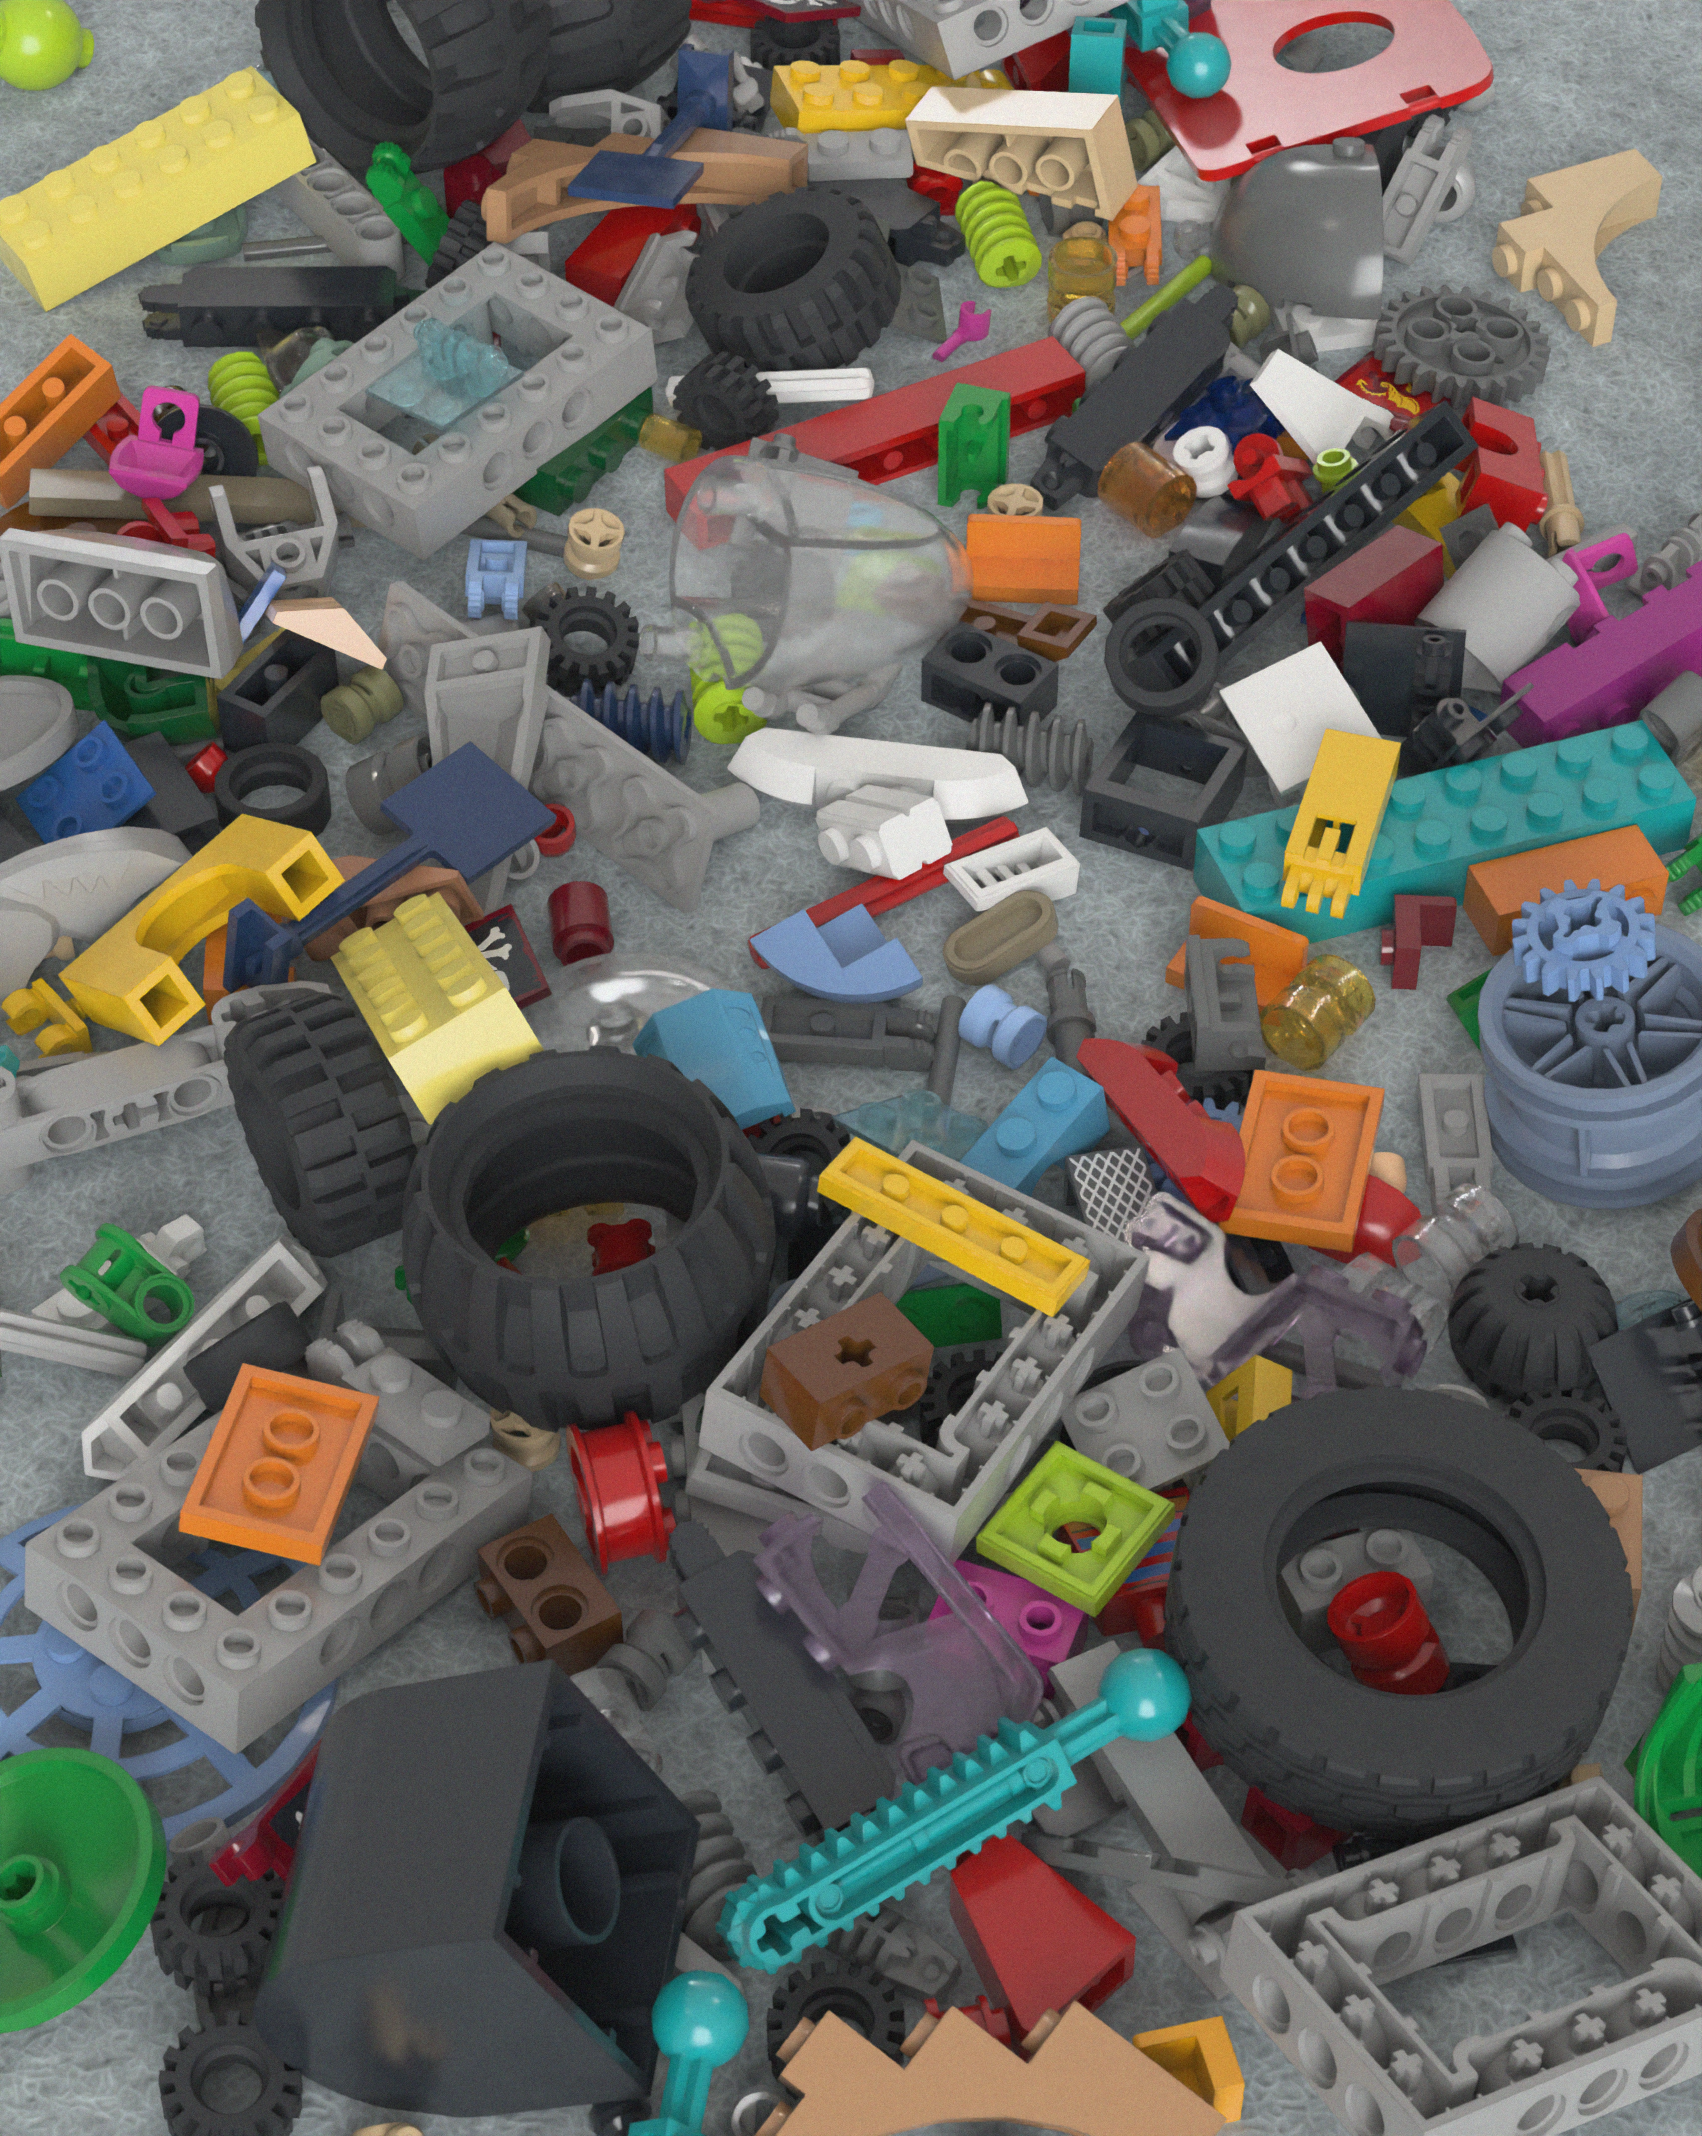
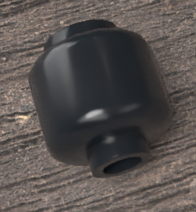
M755 1152L763 1169L771 1196L776 1241L799 1242L806 1235L808 1228L818 1229L823 1204V1194L817 1192L820 1175H814L812 1164L805 1157Z

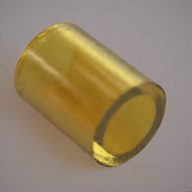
M653 413L643 424L639 443L642 449L681 464L692 460L699 453L702 434L693 427L661 414Z

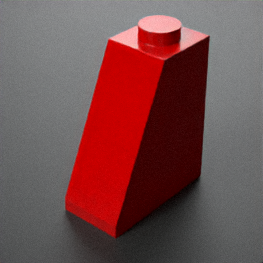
M1007 1832V1836L1002 1839L993 1835L981 1846L982 1851L976 1855L967 1849L957 1858L956 1867L951 1869L949 1875L950 1914L993 2007H1003L1015 2055L1026 2062L1032 2053L1024 2048L1021 2043L1048 2007L1061 2015L1069 2004L1077 2001L1093 2014L1133 1976L1136 1937Z

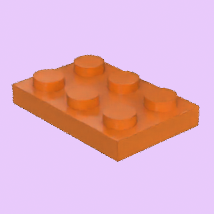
M1255 1069L1239 1132L1245 1151L1244 1180L1229 1222H1219V1232L1352 1252L1383 1112L1385 1088Z
M243 1363L180 1511L179 1532L320 1566L376 1421L380 1396Z

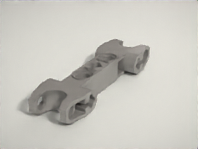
M296 981L259 985L232 993L221 998L214 1005L211 1012L213 1025L186 1033L172 1034L159 1047L143 1042L50 1069L35 1077L16 1082V1078L9 1070L0 1067V1196L23 1188L32 1179L35 1172L34 1163L89 1150L190 1120L227 1106L232 1114L237 1116L234 1107L235 1100L227 1080L228 1068L224 1063L223 1052L226 1050L224 1046L226 1036L236 1023L316 992L332 994L328 984L314 981Z

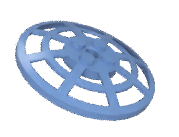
M84 1503L69 1506L33 1520L0 1539V1566L16 1576L0 1592V1628L8 1613L25 1594V1544ZM208 1548L200 1555L193 1552L186 1557L208 1569L205 1573L189 1581V1584L211 1599L231 1589L237 1596L244 1611L261 1599L256 1586L250 1580L251 1578L283 1563L293 1574L308 1565L306 1562L253 1549L231 1559L226 1558L212 1548ZM43 1619L36 1634L0 1637V1665L32 1662L39 1691L9 1717H7L0 1706V1762L9 1755L15 1756L33 1750L48 1748L33 1741L29 1736L54 1714L73 1727L91 1732L90 1751L105 1756L120 1765L136 1782L164 1776L190 1765L205 1756L231 1788L212 1800L179 1814L161 1818L165 1830L167 1851H170L169 1843L173 1837L192 1823L205 1818L218 1817L224 1821L228 1828L262 1807L274 1796L320 1740L333 1712L340 1676L304 1703L294 1726L276 1750L255 1768L241 1751L235 1755ZM168 1719H171L187 1736L181 1741L155 1752L130 1758H120L123 1734L143 1731L157 1726Z

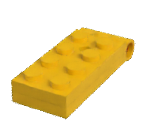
M856 60L843 61L840 65H818L811 61H795L791 66H774L770 106L784 130L785 128H796L805 136L809 133H822L828 130H839L842 132L874 131L879 128L905 130L907 129L905 119L932 86L1015 89L1005 74L997 69H987L982 72L979 69L957 80H953L931 65H917L907 60H894L889 65H868Z

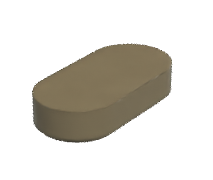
M1019 891L956 929L949 935L943 946V957L951 976L967 985H983L996 979L1044 948L1054 939L1059 927L1053 902L1048 896L1038 891Z

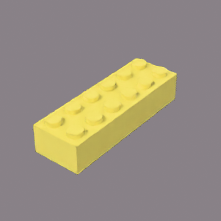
M252 66L242 71L234 72L228 75L224 81L196 96L184 99L178 106L155 119L142 122L133 131L113 142L93 149L89 155L61 170L49 173L43 180L20 193L2 199L0 201V259L44 311L48 312L316 163L300 114Z
M439 892L430 897H427L426 894H420L408 899L396 908L393 913L394 919L374 931L371 927H366L354 932L340 943V952L330 957L387 1059L429 1125L434 1122L450 1101L457 1103L471 1091L474 1081L497 1067L503 1071L528 1061L530 1054L544 1051L505 985Z

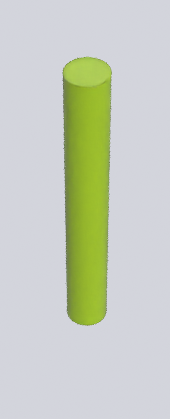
M1204 255L1198 256L1123 320L1120 325L1124 328L1127 336L1134 340L1151 325L1160 312L1163 310L1168 311L1211 273V260Z

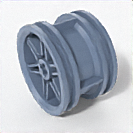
M1655 923L1656 958L1655 960L1647 961V976L1643 979L1629 975V991L1625 993L1616 990L1613 986L1604 988V1000L1596 1001L1591 991H1581L1576 1002L1568 1001L1567 989L1559 988L1549 996L1543 994L1542 979L1531 983H1526L1523 980V966L1514 965L1513 948L1491 969L1480 991L1478 1008L1480 1048L1486 1068L1484 1101L1489 1120L1491 1146L1504 1168L1527 1188L1554 1201L1578 1207L1622 1209L1651 1204L1675 1195L1702 1178V947L1688 936Z

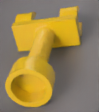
M42 977L31 983V989H18L3 1001L1 1008L11 1017L5 1020V1022L17 1035L23 1036L42 1026L47 1018L53 1024L42 1030L34 1041L35 1045L43 1052L38 1058L84 1051L85 1054L93 1052L88 1027L82 1021L85 1017H89L75 997L70 998L69 1001H63Z

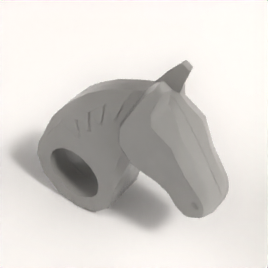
M130 826L111 828L60 839L26 850L0 863V1021L11 1018L1 1008L3 1001L18 989H29V979L35 968L54 948L59 937L67 936L94 944L136 907L131 906L138 897L148 890L160 886L193 857L177 836L161 829Z

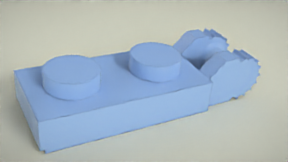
M470 539L465 580V596L468 597V618H481L486 603L492 605L502 604L504 619L518 620L519 598L524 596L527 541Z

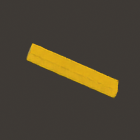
M856 1136L819 1176L817 1192L1051 1317L1055 1316L1087 1277L1091 1260Z

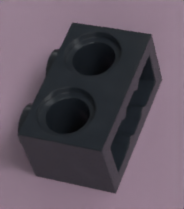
M959 621L922 658L921 701L970 723L973 722L974 718H978L986 702L992 703L995 721L1001 722L1007 709L1011 706L1016 709L1018 725L1024 726L1033 710L1039 711L1041 723L1057 706L1059 664L991 633Z

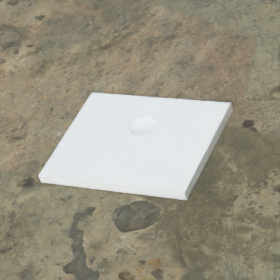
M1321 641L1219 691L1221 698L1281 797L1308 784L1326 728L1382 739Z

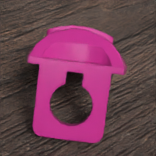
M150 385L144 390L138 436H127L116 446L110 457L109 474L121 488L141 498L158 497L160 500H166L180 496L198 478L203 467L204 449L195 447L200 399L196 394ZM161 403H173L182 409L185 415L184 426L173 433L172 440L161 438L162 429L154 420V409Z
M1621 533L1579 552H1575L1573 548H1570L1562 559L1579 578L1573 588L1580 595L1579 600L1581 604L1565 622L1571 636L1578 645H1581L1588 634L1594 630L1593 625L1609 616L1597 590L1632 576L1638 570L1633 542L1627 533ZM1612 553L1621 555L1619 563L1612 569L1605 572H1594L1592 570L1587 572L1605 555Z

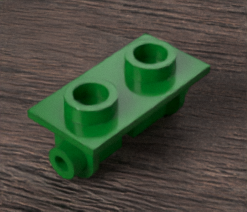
M967 1283L909 1290L905 1292L895 1305L934 1348L1003 1338L1000 1299Z

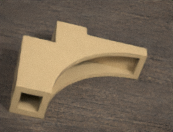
M1635 148L1527 179L1525 199L1520 209L1521 217L1501 222L1498 225L1496 247L1492 251V262L1495 271L1500 277H1506L1520 293L1538 288L1542 298L1547 302L1551 301L1565 316L1570 329L1578 331L1592 347L1611 342L1617 300L1602 280L1596 260L1606 246L1618 235L1634 225L1656 217L1663 176Z

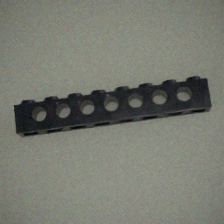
M1446 400L1408 421L1219 581L1212 589L1213 591L1204 597L1205 599L1200 604L1194 606L1210 623L1220 655L1219 669L1302 599L1305 587L1352 556L1478 447L1476 441ZM1174 626L1166 627L1159 635L1152 638L1128 658L1127 666L1130 675L1140 686L1151 691L1167 692L1179 688L1190 679L1197 665V650L1194 641L1185 631Z

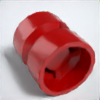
M1373 1572L1362 1575L1347 1583L1334 1596L1328 1607L1327 1623L1344 1656L1351 1662V1670L1358 1684L1379 1691L1405 1695L1434 1694L1443 1686L1450 1671V1658L1429 1620V1615L1416 1588L1409 1578L1398 1572Z

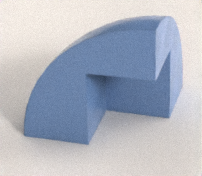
M862 903L819 928L815 927L805 909H802L749 939L758 955L777 975L798 989L821 999L850 1004L878 1003L907 995L923 985L922 975L898 938L896 937L887 942Z

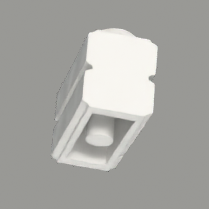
M867 784L846 795V801L837 800L818 810L817 818H815L820 831L818 834L820 850L832 865L853 868L854 870L901 880L921 869L922 863L931 864L951 853L952 842L939 803L930 796Z

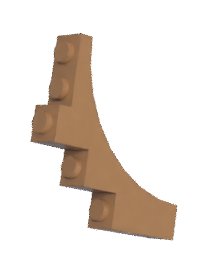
M697 127L671 157V159L704 163V173L678 204L708 203L748 206L755 202L758 205L769 200V195L781 191L785 194L795 192V188L807 187L808 144ZM613 132L593 147L533 138L512 153L507 167V174L486 188L481 204V214L483 220L487 221V241L507 244L528 231L558 220L604 210L644 206L568 196V185L600 150L643 154L655 138Z
M1077 2001L1069 2004L1061 2015L1050 2007L1045 2010L1021 2043L1024 2048L1032 2053L1026 2062L952 2005L940 2020L936 2019L929 2012L924 2014L899 2048L902 2053L910 2058L904 2069L828 2010L818 2025H815L804 2016L776 2053L778 2057L788 2064L777 2080L802 2100L795 2109L781 2100L755 2136H889L939 2123L998 2121L1059 2131L1070 2136H1216L1227 2118Z

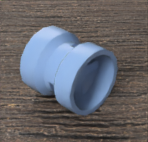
M990 984L978 990L969 1000L959 1020L958 1032L960 1037L978 1048L986 1046L991 1048L993 1058L1014 1070L1018 1069L1032 1057L1040 1047L1046 1034L1047 1020L1045 1016L1027 1005L1017 1007L1014 1005L1010 994L994 984Z

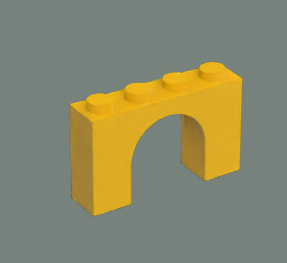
M241 814L61 971L58 976L94 1023L159 1047L206 1005L177 965L203 938L228 923L229 910L249 897L264 912L300 921L342 884L345 879L311 831Z

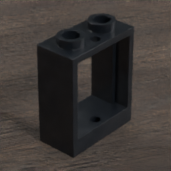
M1136 712L1084 788L1079 837L1193 871L1197 829L1223 823L1243 790L1249 744ZM1136 765H1141L1198 782L1205 786L1193 805H1189L1124 784ZM1183 766L1190 767L1192 770H1187ZM1139 827L1145 828L1149 835L1142 834Z

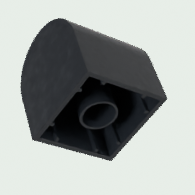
M553 1659L398 1685L361 1695L342 1706L330 1718L325 1727L254 2003L253 2017L256 2028L261 2038L276 2056L292 2069L301 2070V2075L336 2093L386 2109L465 2118L651 2097L659 2054V2047L653 2038L651 2010L661 1988L672 1981L701 1823Z

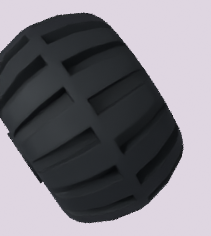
M1532 1242L1514 1244L1511 1248L1502 1247L1475 1263L1460 1280L1450 1301L1447 1317L1451 1348L1462 1370L1480 1390L1493 1398L1500 1394L1503 1396L1504 1403L1513 1404L1517 1399L1525 1402L1526 1394L1530 1391H1539L1543 1399L1548 1398L1550 1391L1561 1390V1397H1571L1573 1387L1585 1391L1597 1381L1589 1362L1587 1348L1619 1331L1614 1299L1610 1294V1289L1597 1271L1589 1266L1586 1260L1573 1252H1568L1565 1255L1562 1254L1561 1247L1543 1244V1248H1534Z

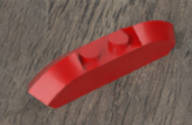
M1101 1038L1083 1039L1076 1058L1089 1079L1103 1086L1106 1105L1138 1143L1143 1146V1149L1206 1223L1229 1222L1239 1197L1245 1174V1151L1235 1127L1231 1123L1211 1119L1196 1099L1192 1102L1185 1088L1176 1077L1178 1063L1168 1054L1143 1044Z

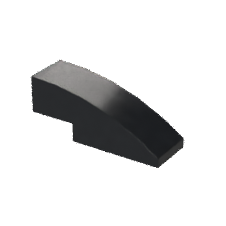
M1229 494L1217 495L1206 502L1192 516L1169 549L1168 557L1175 555L1180 550L1188 549L1215 586L1257 550L1273 520L1264 521L1253 502L1235 500L1233 495Z

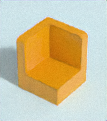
M1222 2016L1143 2032L1133 2036L1132 2045L1225 2116L1227 2118L1225 2123L1240 2120L1245 2082Z

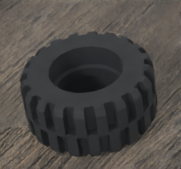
M809 186L795 188L794 193L785 194L781 191L769 195V200L758 205L753 202L741 209L742 214L733 220L728 218L719 225L718 233L713 238L707 237L700 246V257L693 258L685 287L688 309L711 352L715 353L716 356L720 352H729L730 360L738 355L745 359L744 368L748 369L751 365H754L760 370L759 372L833 369L842 364H845L847 367L859 358L858 353L865 347L871 348L880 339L882 327L888 328L892 322L896 311L895 307H898L902 286L900 281L902 276L872 212L858 198L829 187L821 186L819 191Z
M316 992L236 1023L224 1041L226 1048L223 1052L224 1063L228 1068L227 1080L229 1089L233 1093L237 1117L244 1129L245 1140L250 1153L253 1154L259 1168L260 1177L265 1187L268 1188L272 1196V1202L279 1215L283 1216L286 1221L287 1228L292 1236L299 1239L300 1245L309 1250L311 1255L332 1258L402 1230L404 1195L418 1150L417 1146L413 1143L410 1133L412 1129L407 1114L403 1111L399 1101V1093L393 1078H390L384 1066V1059L377 1045L372 1043L368 1029L361 1019L355 1017L354 1009L348 1002L342 1001L340 996Z

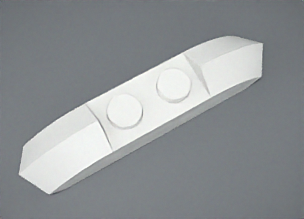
M763 728L745 737L727 767L740 780L766 795L787 804L809 809L824 808L837 800L846 801V795L867 784L933 797L939 803L945 824L985 821L1010 813L1029 803L1015 766L1002 754Z
M286 1235L280 1236L229 1282L132 1377L81 1432L85 1475L118 1481L168 1447L207 1408L201 1400L198 1390L192 1386L184 1374L182 1367L202 1351L278 1302L286 1301L298 1317L324 1291L328 1284L310 1251Z

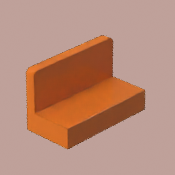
M970 514L967 518L964 597L988 602L1039 604L1050 602L1053 604L1078 605L1081 520L1071 517Z
M1197 896L1191 904L1189 935H1200V939L1237 938L1249 943V956L1240 958L1228 956L1219 962L1225 965L1235 963L1254 965L1259 1018L1261 1021L1277 1027L1304 989L1309 948L1308 938L1204 896ZM1186 941L1167 965L1165 975L1166 983L1185 990Z

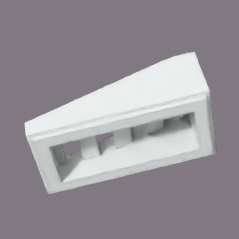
M1047 827L945 864L943 874L977 912L988 910L1008 896L1024 890L1041 892L1048 896L1051 901L1071 896L1076 893L1080 863ZM999 876L1003 881L997 882L993 877ZM979 879L986 887L981 889L974 880Z

